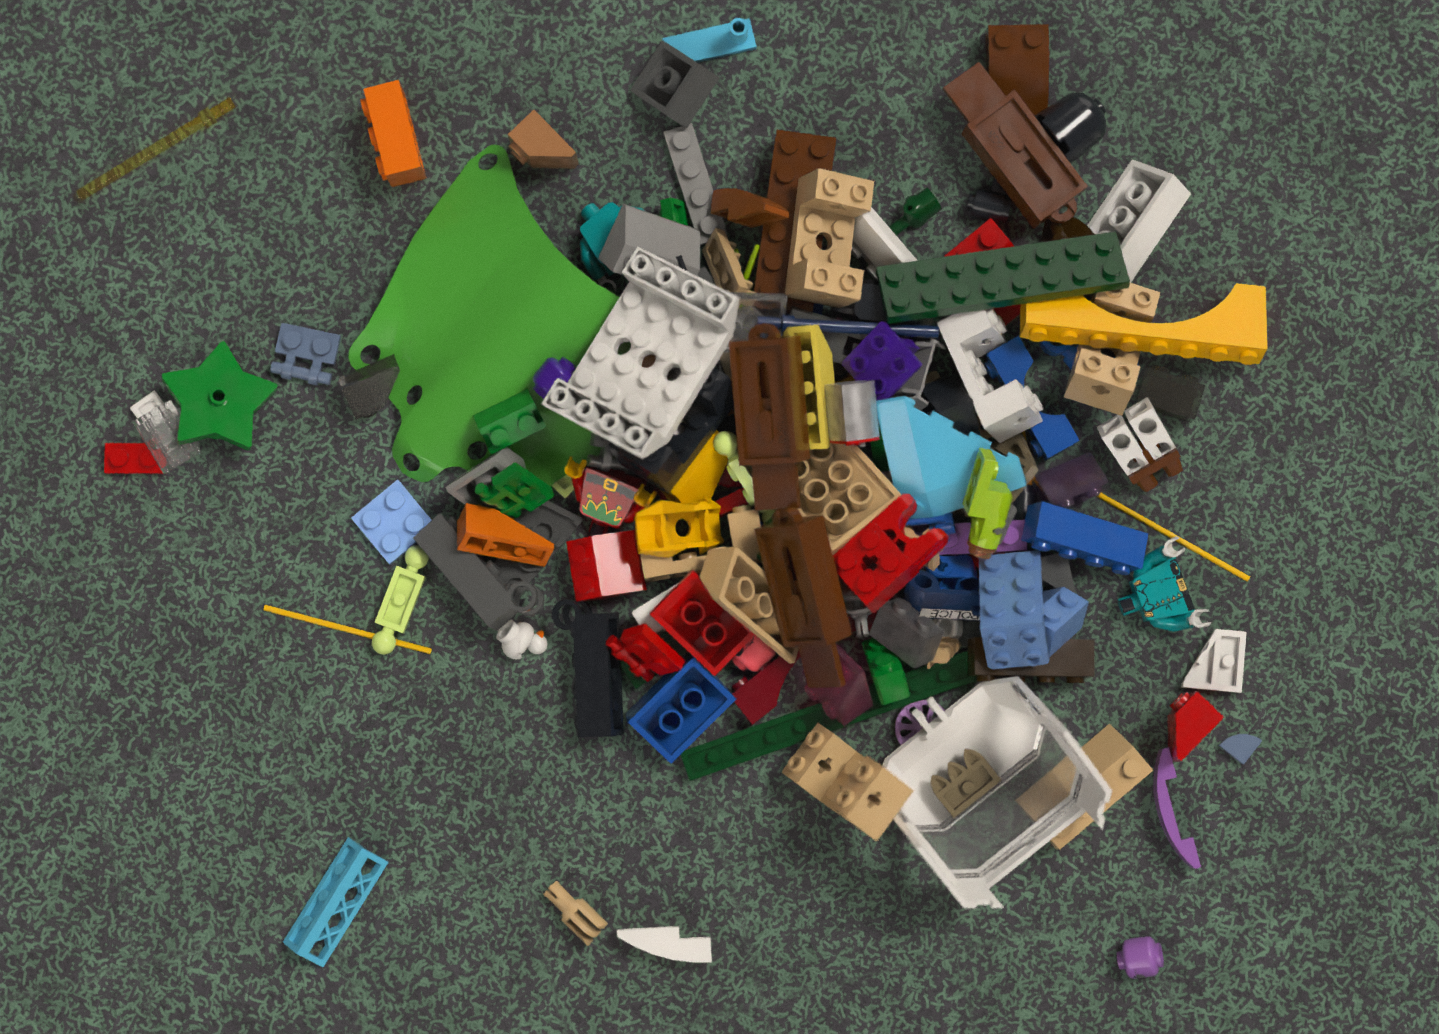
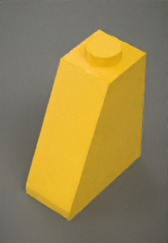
M716 430L670 493L667 494L661 490L669 501L693 503L701 502L703 496L712 498L728 462V457L719 454L714 448L713 441L719 431Z

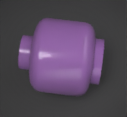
M1150 936L1126 939L1123 942L1122 951H1117L1119 969H1125L1128 977L1132 979L1156 976L1159 968L1164 966L1161 944L1155 943L1154 939Z

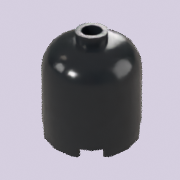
M1070 93L1035 115L1036 119L1070 163H1073L1104 137L1107 130L1104 106L1098 99L1093 100L1084 93Z

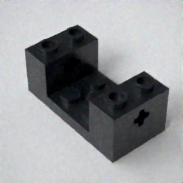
M678 367L672 368L667 374V380H676L680 376L681 369ZM713 368L681 423L687 424L686 430L679 435L673 434L667 444L644 459L612 442L608 444V447L621 466L669 494L734 407L732 381L729 376Z

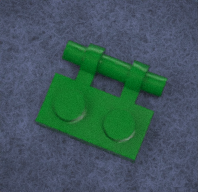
M516 462L491 478L493 486L479 483L475 487V492L480 495V499L488 505H495L501 513L514 519L521 515V508L524 507L531 512L554 497L550 485Z

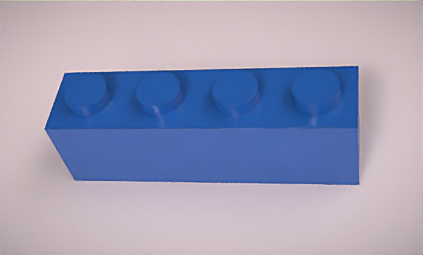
M1041 501L1027 506L1021 541L1031 543L1032 548L1035 550L1050 551L1051 549L1059 552L1058 555L1062 558H1081L1089 566L1103 567L1104 565L1111 567L1113 573L1129 575L1131 571L1143 568L1148 533Z

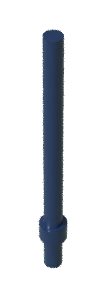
M781 315L780 318L756 317V325L762 323L773 324L780 333H784L787 327L819 325L822 332L868 335L879 324L873 322L797 319L794 315ZM888 324L898 336L938 338L939 326Z

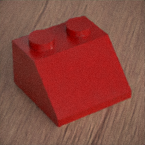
M636 530L594 535L566 542L576 602L602 600L646 590L641 555L637 550Z
M1198 691L1181 693L1169 705L1173 710L1167 715L1168 747L1173 762H1181L1224 718Z

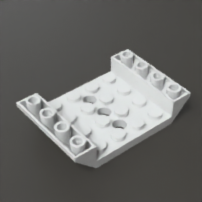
M637 246L622 271V274L629 280L628 285L568 383L557 378L541 404L644 459L670 441L733 337L740 299L738 296ZM624 342H631L630 350L624 355H618V347ZM652 354L656 356L655 363L651 367H642L643 359L646 356ZM678 367L681 369L680 376L676 380H667V374L672 368Z

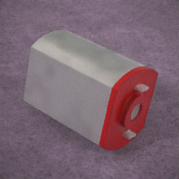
M847 381L824 385L830 444L859 445V447L866 446L865 442L880 439L874 381Z

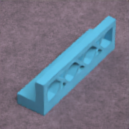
M348 837L283 943L297 955L324 967L387 866L388 861ZM369 858L376 862L371 872L362 876L361 868L366 860ZM357 886V894L354 899L345 902V894L348 889ZM340 913L341 920L338 925L329 928L328 921L332 915ZM324 939L325 946L320 954L316 956L310 953L315 942Z

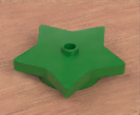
M225 341L220 342L199 367L163 373L161 377L163 384L181 408L177 437L179 445L212 438L222 439L250 451L252 447L253 415L276 393L278 388L274 382L242 371ZM214 397H221L223 400L216 401Z

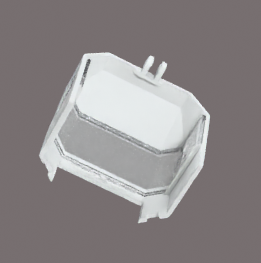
M1018 676L982 681L945 711L941 709L931 696L926 701L930 709L938 716L928 723L924 714L917 708L914 709L911 713L923 728L888 755L882 765L914 790L893 819L963 908H976L977 905L1004 908L989 889L1085 812L1103 829L1105 821L1103 811L1105 803L1110 801L1112 793L1111 788L1069 731ZM964 749H972L979 752L1001 778V781L953 818L935 796L931 787V776L938 775L949 781L950 778L947 772L948 762L958 763L965 768Z

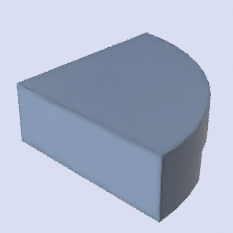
M1237 734L1224 739L1218 746L1240 764L1244 765L1262 740L1249 734Z

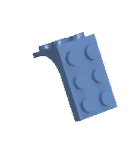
M1033 550L979 556L980 630L987 666L990 669H1005L1047 664L1049 662V652L1044 622L1040 551Z

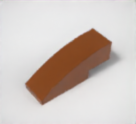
M736 188L713 190L710 213L726 218L729 221L753 228L789 218V212L783 206L768 198Z

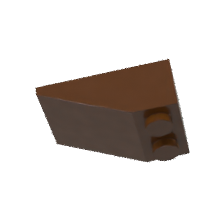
M1049 24L988 25L985 33L986 71L1005 96L1015 90L1035 116L1048 107Z

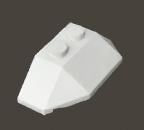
M872 207L871 211L855 218L851 253L857 259L862 256L869 266L866 270L874 280L878 281L876 276V267L918 261Z

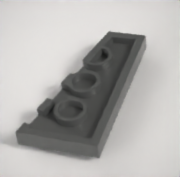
M547 501L531 512L523 509L521 515L515 521L554 544V551L548 560L549 562L585 519ZM496 558L494 564L502 572L499 578L505 585L508 582L513 585L520 581L531 583L544 568Z

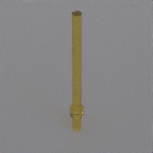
M229 97L211 109L206 107L201 110L196 118L76 190L78 196L82 201L204 126L209 128L217 123L216 119L236 108L234 102Z

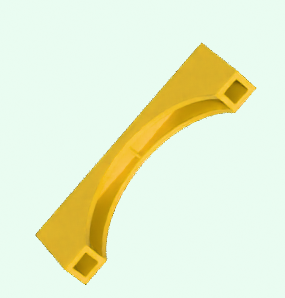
M1236 283L1228 296L1210 311L1198 317L1174 323H1146L1123 318L1098 307L1083 295L1020 304V338L1030 339L1034 342H1060L1063 345H1088L1097 349L1106 347L1120 349L1125 352L1143 351L1154 355L1170 354L1179 355L1183 358H1206L1215 362L1233 361L1244 365L1260 364L1267 351L1266 287Z

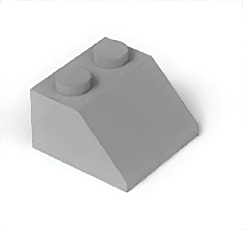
M505 447L457 477L446 487V490L463 504H477L497 509L495 505H488L480 499V495L475 492V487L479 483L493 486L491 478L514 462L526 469L524 459L508 447Z

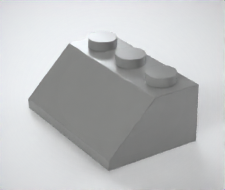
M623 204L598 257L612 272L623 275V269L638 246L678 267L676 257L682 255L687 271L697 276L700 271V231Z

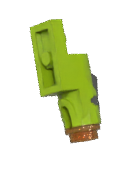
M979 447L962 504L967 515L972 516L970 533L967 540L968 552L975 557L989 559L992 553L997 551L998 545L1002 543L1017 509L1011 503L1012 495L1007 484L995 480L999 464L992 451Z

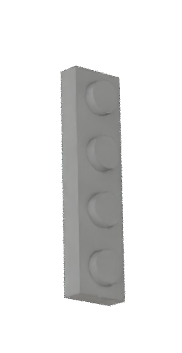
M692 123L687 128L680 126L664 131L663 134L693 228L700 231V246L706 245L715 228L724 230L728 238L723 218L710 213L713 187Z

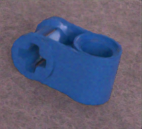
M939 555L940 564L934 571L925 566L926 571L936 577L940 589L972 591L979 589V575L972 558L968 555Z

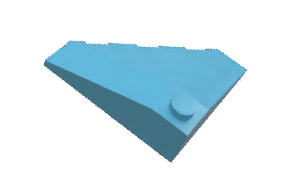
M907 396L878 400L876 405L893 486L901 494H911L916 500L917 510L910 519L941 516L964 508L962 503L979 447L990 449L991 442L972 431L966 436L952 428L953 421L935 411H932L929 416L914 407L916 401ZM990 449L999 464L995 480L1006 483L1010 491L1025 487L1027 482L1019 457L1010 452L1005 457Z

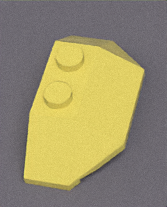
M819 325L787 327L782 337L800 335L810 450L827 449L830 447L824 385L835 383L832 352Z

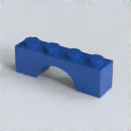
M1018 335L988 352L985 356L987 362L984 363V367L991 379L997 377L1001 386L1017 380L1024 387L1025 375L1034 361ZM1040 411L1043 422L1027 429L1033 439L1029 444L1034 454L1038 458L1043 456L1045 461L1080 441L1065 414L1049 415Z

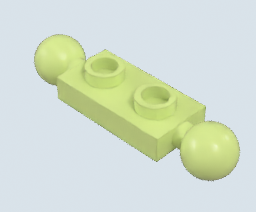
M721 431L714 438V448L719 454L728 457L729 465L726 466L728 473L735 482L740 481L745 489L743 490V495L752 507L755 503L751 465L739 466L737 437L730 431ZM777 509L759 510L762 513L763 524L771 518Z
M414 545L407 549L405 553L406 569L396 566L374 622L383 626L382 631L377 632L372 638V647L378 654L386 655L394 650L396 639L393 634L395 631L405 633L426 579L425 576L417 574L418 570L425 567L429 561V556L419 545Z

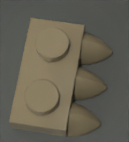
M964 749L965 768L958 763L948 762L947 772L950 778L949 781L938 775L931 776V787L935 796L953 818L1001 781V778L979 752L972 749Z

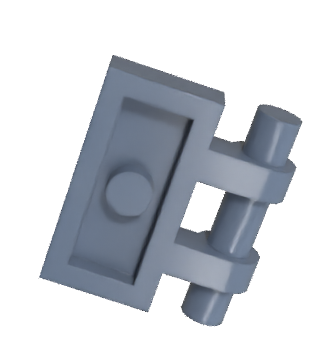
M281 323L275 353L286 355L284 363L273 361L270 373L279 374L281 378L291 380L292 377L307 380L308 384L317 386L318 383L330 385L332 373L322 372L321 370L323 363L335 366L341 335ZM296 358L313 361L311 368L295 366Z

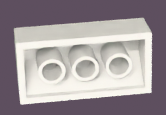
M1131 160L1087 226L1094 234L1116 231L1131 283L1191 193L1174 174Z

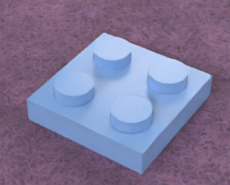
M398 479L351 517L389 565L401 557L409 547L417 543L413 537L432 521Z

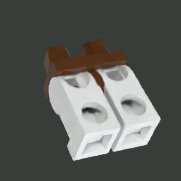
M1146 397L1124 411L1130 425L1139 437L1138 441L1121 415H1116L1097 426L1101 438L1132 484L1137 483L1144 492L1150 491L1158 484L1157 479L1153 475L1156 471L1163 468L1168 477H1173L1183 471L1179 459L1181 456L1149 398Z

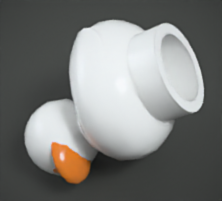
M509 620L499 629L496 636L502 643L504 654L511 659H521V654L526 649L533 654H541L545 652L548 645L547 639L544 637V631L540 630L534 634V628L526 622L516 623L513 620Z

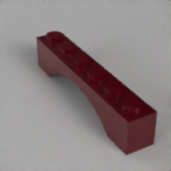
M878 610L867 618L868 631H871ZM848 616L851 632L856 631L855 621ZM799 650L796 656L795 663L797 660L801 658ZM779 656L773 662L770 660L759 669L758 674L749 681L746 677H743L731 687L734 691L732 694L736 698L734 703L752 725L777 706L781 687L795 663L790 664Z

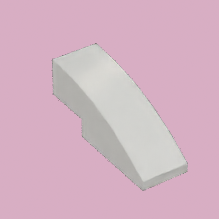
M679 926L617 930V937L648 953L671 960L712 963L711 938H680Z

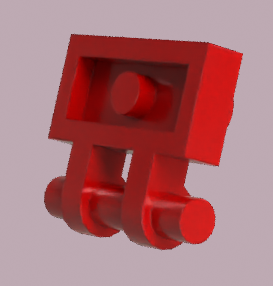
M646 623L624 629L620 640L614 635L606 640V645L612 650V655L618 660L625 661L630 666L629 670L635 676H641L647 682L654 677L655 673L662 676L682 670L685 662Z

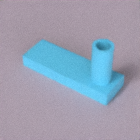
M735 18L731 23L662 38L663 41L697 63L756 49L750 18Z

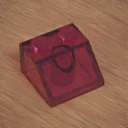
M836 643L846 685L842 687L808 688L803 670L806 682L804 690L813 701L819 700L829 718L832 720L836 718L843 726H846L872 707L873 703L864 670Z

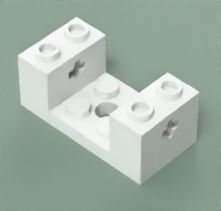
M993 308L953 314L937 322L967 392L973 400L980 421L988 433L1001 443L1043 422L1039 413L1043 410L1042 404L1037 395L1032 393L1028 385L1023 387L1017 380H1014L994 390L993 386L988 384L983 377L987 372L979 357L1007 342L1003 334L1007 332V328L1000 315L997 316Z

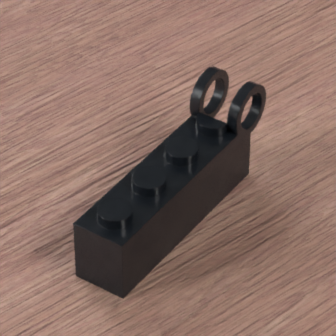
M576 599L560 600L553 607L552 619L558 628L570 630L571 636L574 638L572 666L575 669V683L573 685V695L576 699L577 709L574 725L577 729L578 737L624 735L621 660L613 656L612 650L606 645V640L612 635L620 640L619 612L592 613V608L587 601L576 602ZM579 604L584 607L586 614H582ZM563 605L565 606L562 615L566 625L559 619V610ZM571 607H573L575 611V619L573 622L569 618V611Z

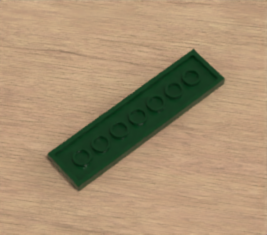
M1116 231L876 267V276L888 324L1126 289L1130 285L1129 275Z

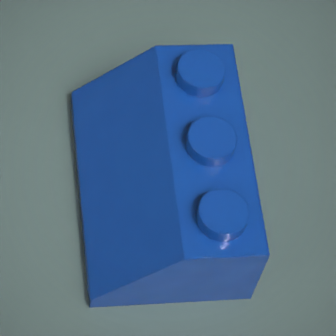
M689 652L682 657L685 660L682 670L665 674L625 713L628 723L669 763L675 761L736 700L735 696L719 678L710 673Z

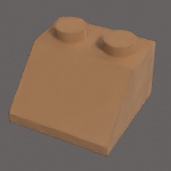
M535 110L508 133L509 148L512 150L510 153L521 165L527 162L532 168L572 169L579 165L576 152Z

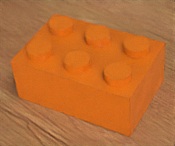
M399 80L364 88L365 98L360 99L364 116L367 118L368 123L373 125V127L368 128V133L372 146H374L376 152L380 153V156L375 157L383 181L388 180L391 187L426 179L406 96Z

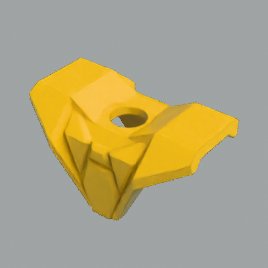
M703 496L701 502L678 503L659 500L635 513L638 553L669 558L687 548L698 547L699 553L702 554L709 551V549L724 543V539L721 536L719 519L721 506L709 497ZM679 519L686 520L689 525V531L684 537L679 536L675 529Z

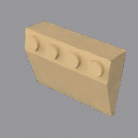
M830 444V447L827 449L810 450L811 459L797 463L801 508L797 509L802 517L823 515L832 555L895 499L902 495L857 445Z

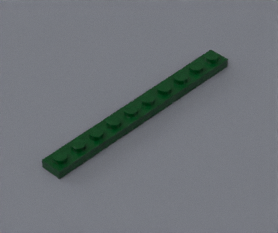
M968 651L951 657L947 663H935L930 669H927L926 665L904 673L910 691L908 698L883 705L880 702L875 684L687 749L681 754V758L689 781L803 742L817 723L829 731H834L977 681V676H967Z

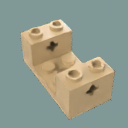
M820 168L798 179L785 297L836 308H842L861 300L864 270L851 268L850 259L855 218L871 211L874 181ZM818 234L826 238L828 243L826 250H822L817 246L816 237Z
M1130 283L1129 288L1094 293L1091 302L1120 317L1151 323L1161 292ZM1078 345L1064 398L1122 416L1135 389L1141 367L1137 366L1141 351L1125 352L1115 348L1104 347L1097 349L1088 345ZM1101 350H1111L1115 354V358L1101 354Z
M750 505L732 508V513L727 514L732 547L736 546L755 563H762L756 557L759 547L754 529L761 526L758 510H751ZM727 547L713 548V549H709V551H710V550H716V549L727 548ZM689 552L678 555L679 560L673 561L672 556L665 558L640 554L646 583L686 576L692 569L699 574L702 571L707 556L697 557L696 552Z
M819 723L809 732L805 741L782 770L784 775L875 841L880 838L914 791L885 767L867 755L864 757Z

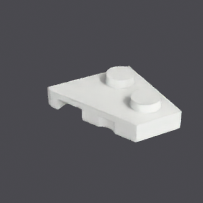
M1215 629L1182 681L1181 688L1242 693L1247 632Z

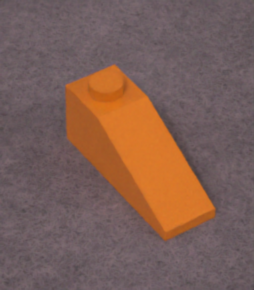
M466 503L457 521V550L542 567L546 566L554 551V544L495 508Z

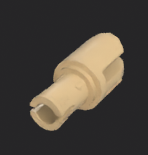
M555 881L548 888L549 891L546 890L543 895L562 912L561 921L585 945L589 946L593 941V937H597L601 929H604L608 923L583 898L575 900L558 881Z

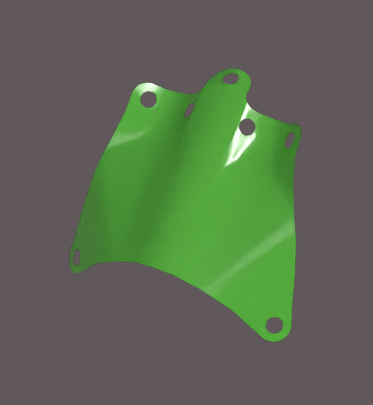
M490 145L469 160L459 176L435 205L413 236L369 323L353 342L349 350L348 358L351 366L356 371L367 377L376 386L385 381V395L401 414V426L392 448L393 458L403 474L420 482H428L434 479L441 471L452 466L461 467L468 471L492 456L493 454L490 453L488 447L487 453L481 459H471L467 454V450L472 443L481 441L486 444L473 415L526 389L529 390L546 425V428L507 446L524 459L526 470L551 486L567 475L564 469L570 456L573 457L574 462L580 464L582 459L587 460L588 454L599 455L601 447L590 445L591 431L541 404L544 399L533 389L535 385L533 375L545 360L551 357L558 360L565 357L577 368L620 297L594 282L575 267L552 244L533 218L520 195L508 154L499 145ZM491 153L497 156V163L493 168L489 170L479 168V160L484 155ZM631 342L622 343L618 347V355L626 354L631 348ZM368 345H375L380 349V357L373 364L364 363L360 357L362 350ZM419 385L422 388L421 398L417 403L410 405L407 402L408 392L413 386ZM411 453L418 458L420 467L417 471H409L405 468L403 463L405 454Z

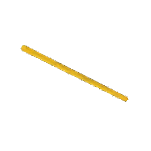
M1098 492L1096 497L1170 539L1177 536L1105 494ZM1179 537V539L1175 540L1177 543L1241 579L1249 581L1250 576L1183 538Z
M268 605L264 606V611L362 637L372 639L375 633ZM396 639L397 646L431 654L432 648Z

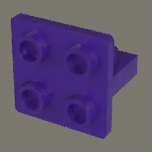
M883 321L842 361L844 368L856 381H874L876 401L891 398L922 367V363L914 355L920 348L913 340L899 338L891 327Z

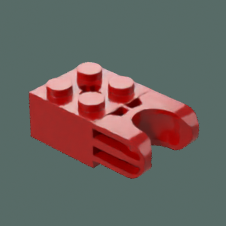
M902 494L833 555L837 574L873 614L919 573V570L947 545L949 540L948 535L942 529L937 528L929 530L920 537L911 538L905 535L906 523L917 510L916 500L911 494ZM875 563L877 568L872 571L869 566Z

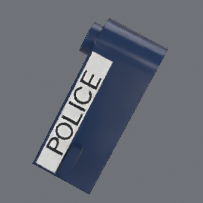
M919 570V573L905 585L901 599L909 602L914 609L920 612L918 616L934 619L980 621V591L940 589L936 577L923 570Z

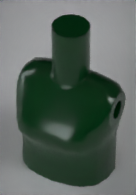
M926 187L918 194L906 198L902 208L903 216L891 224L889 228L896 236L907 227L918 229L942 208L933 193Z

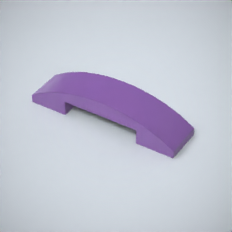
M1169 747L1159 749L1156 757L1153 777V791L1157 814L1163 831L1175 852L1190 868H1200L1201 865L1193 837L1180 838L1165 780L1176 778L1177 776Z

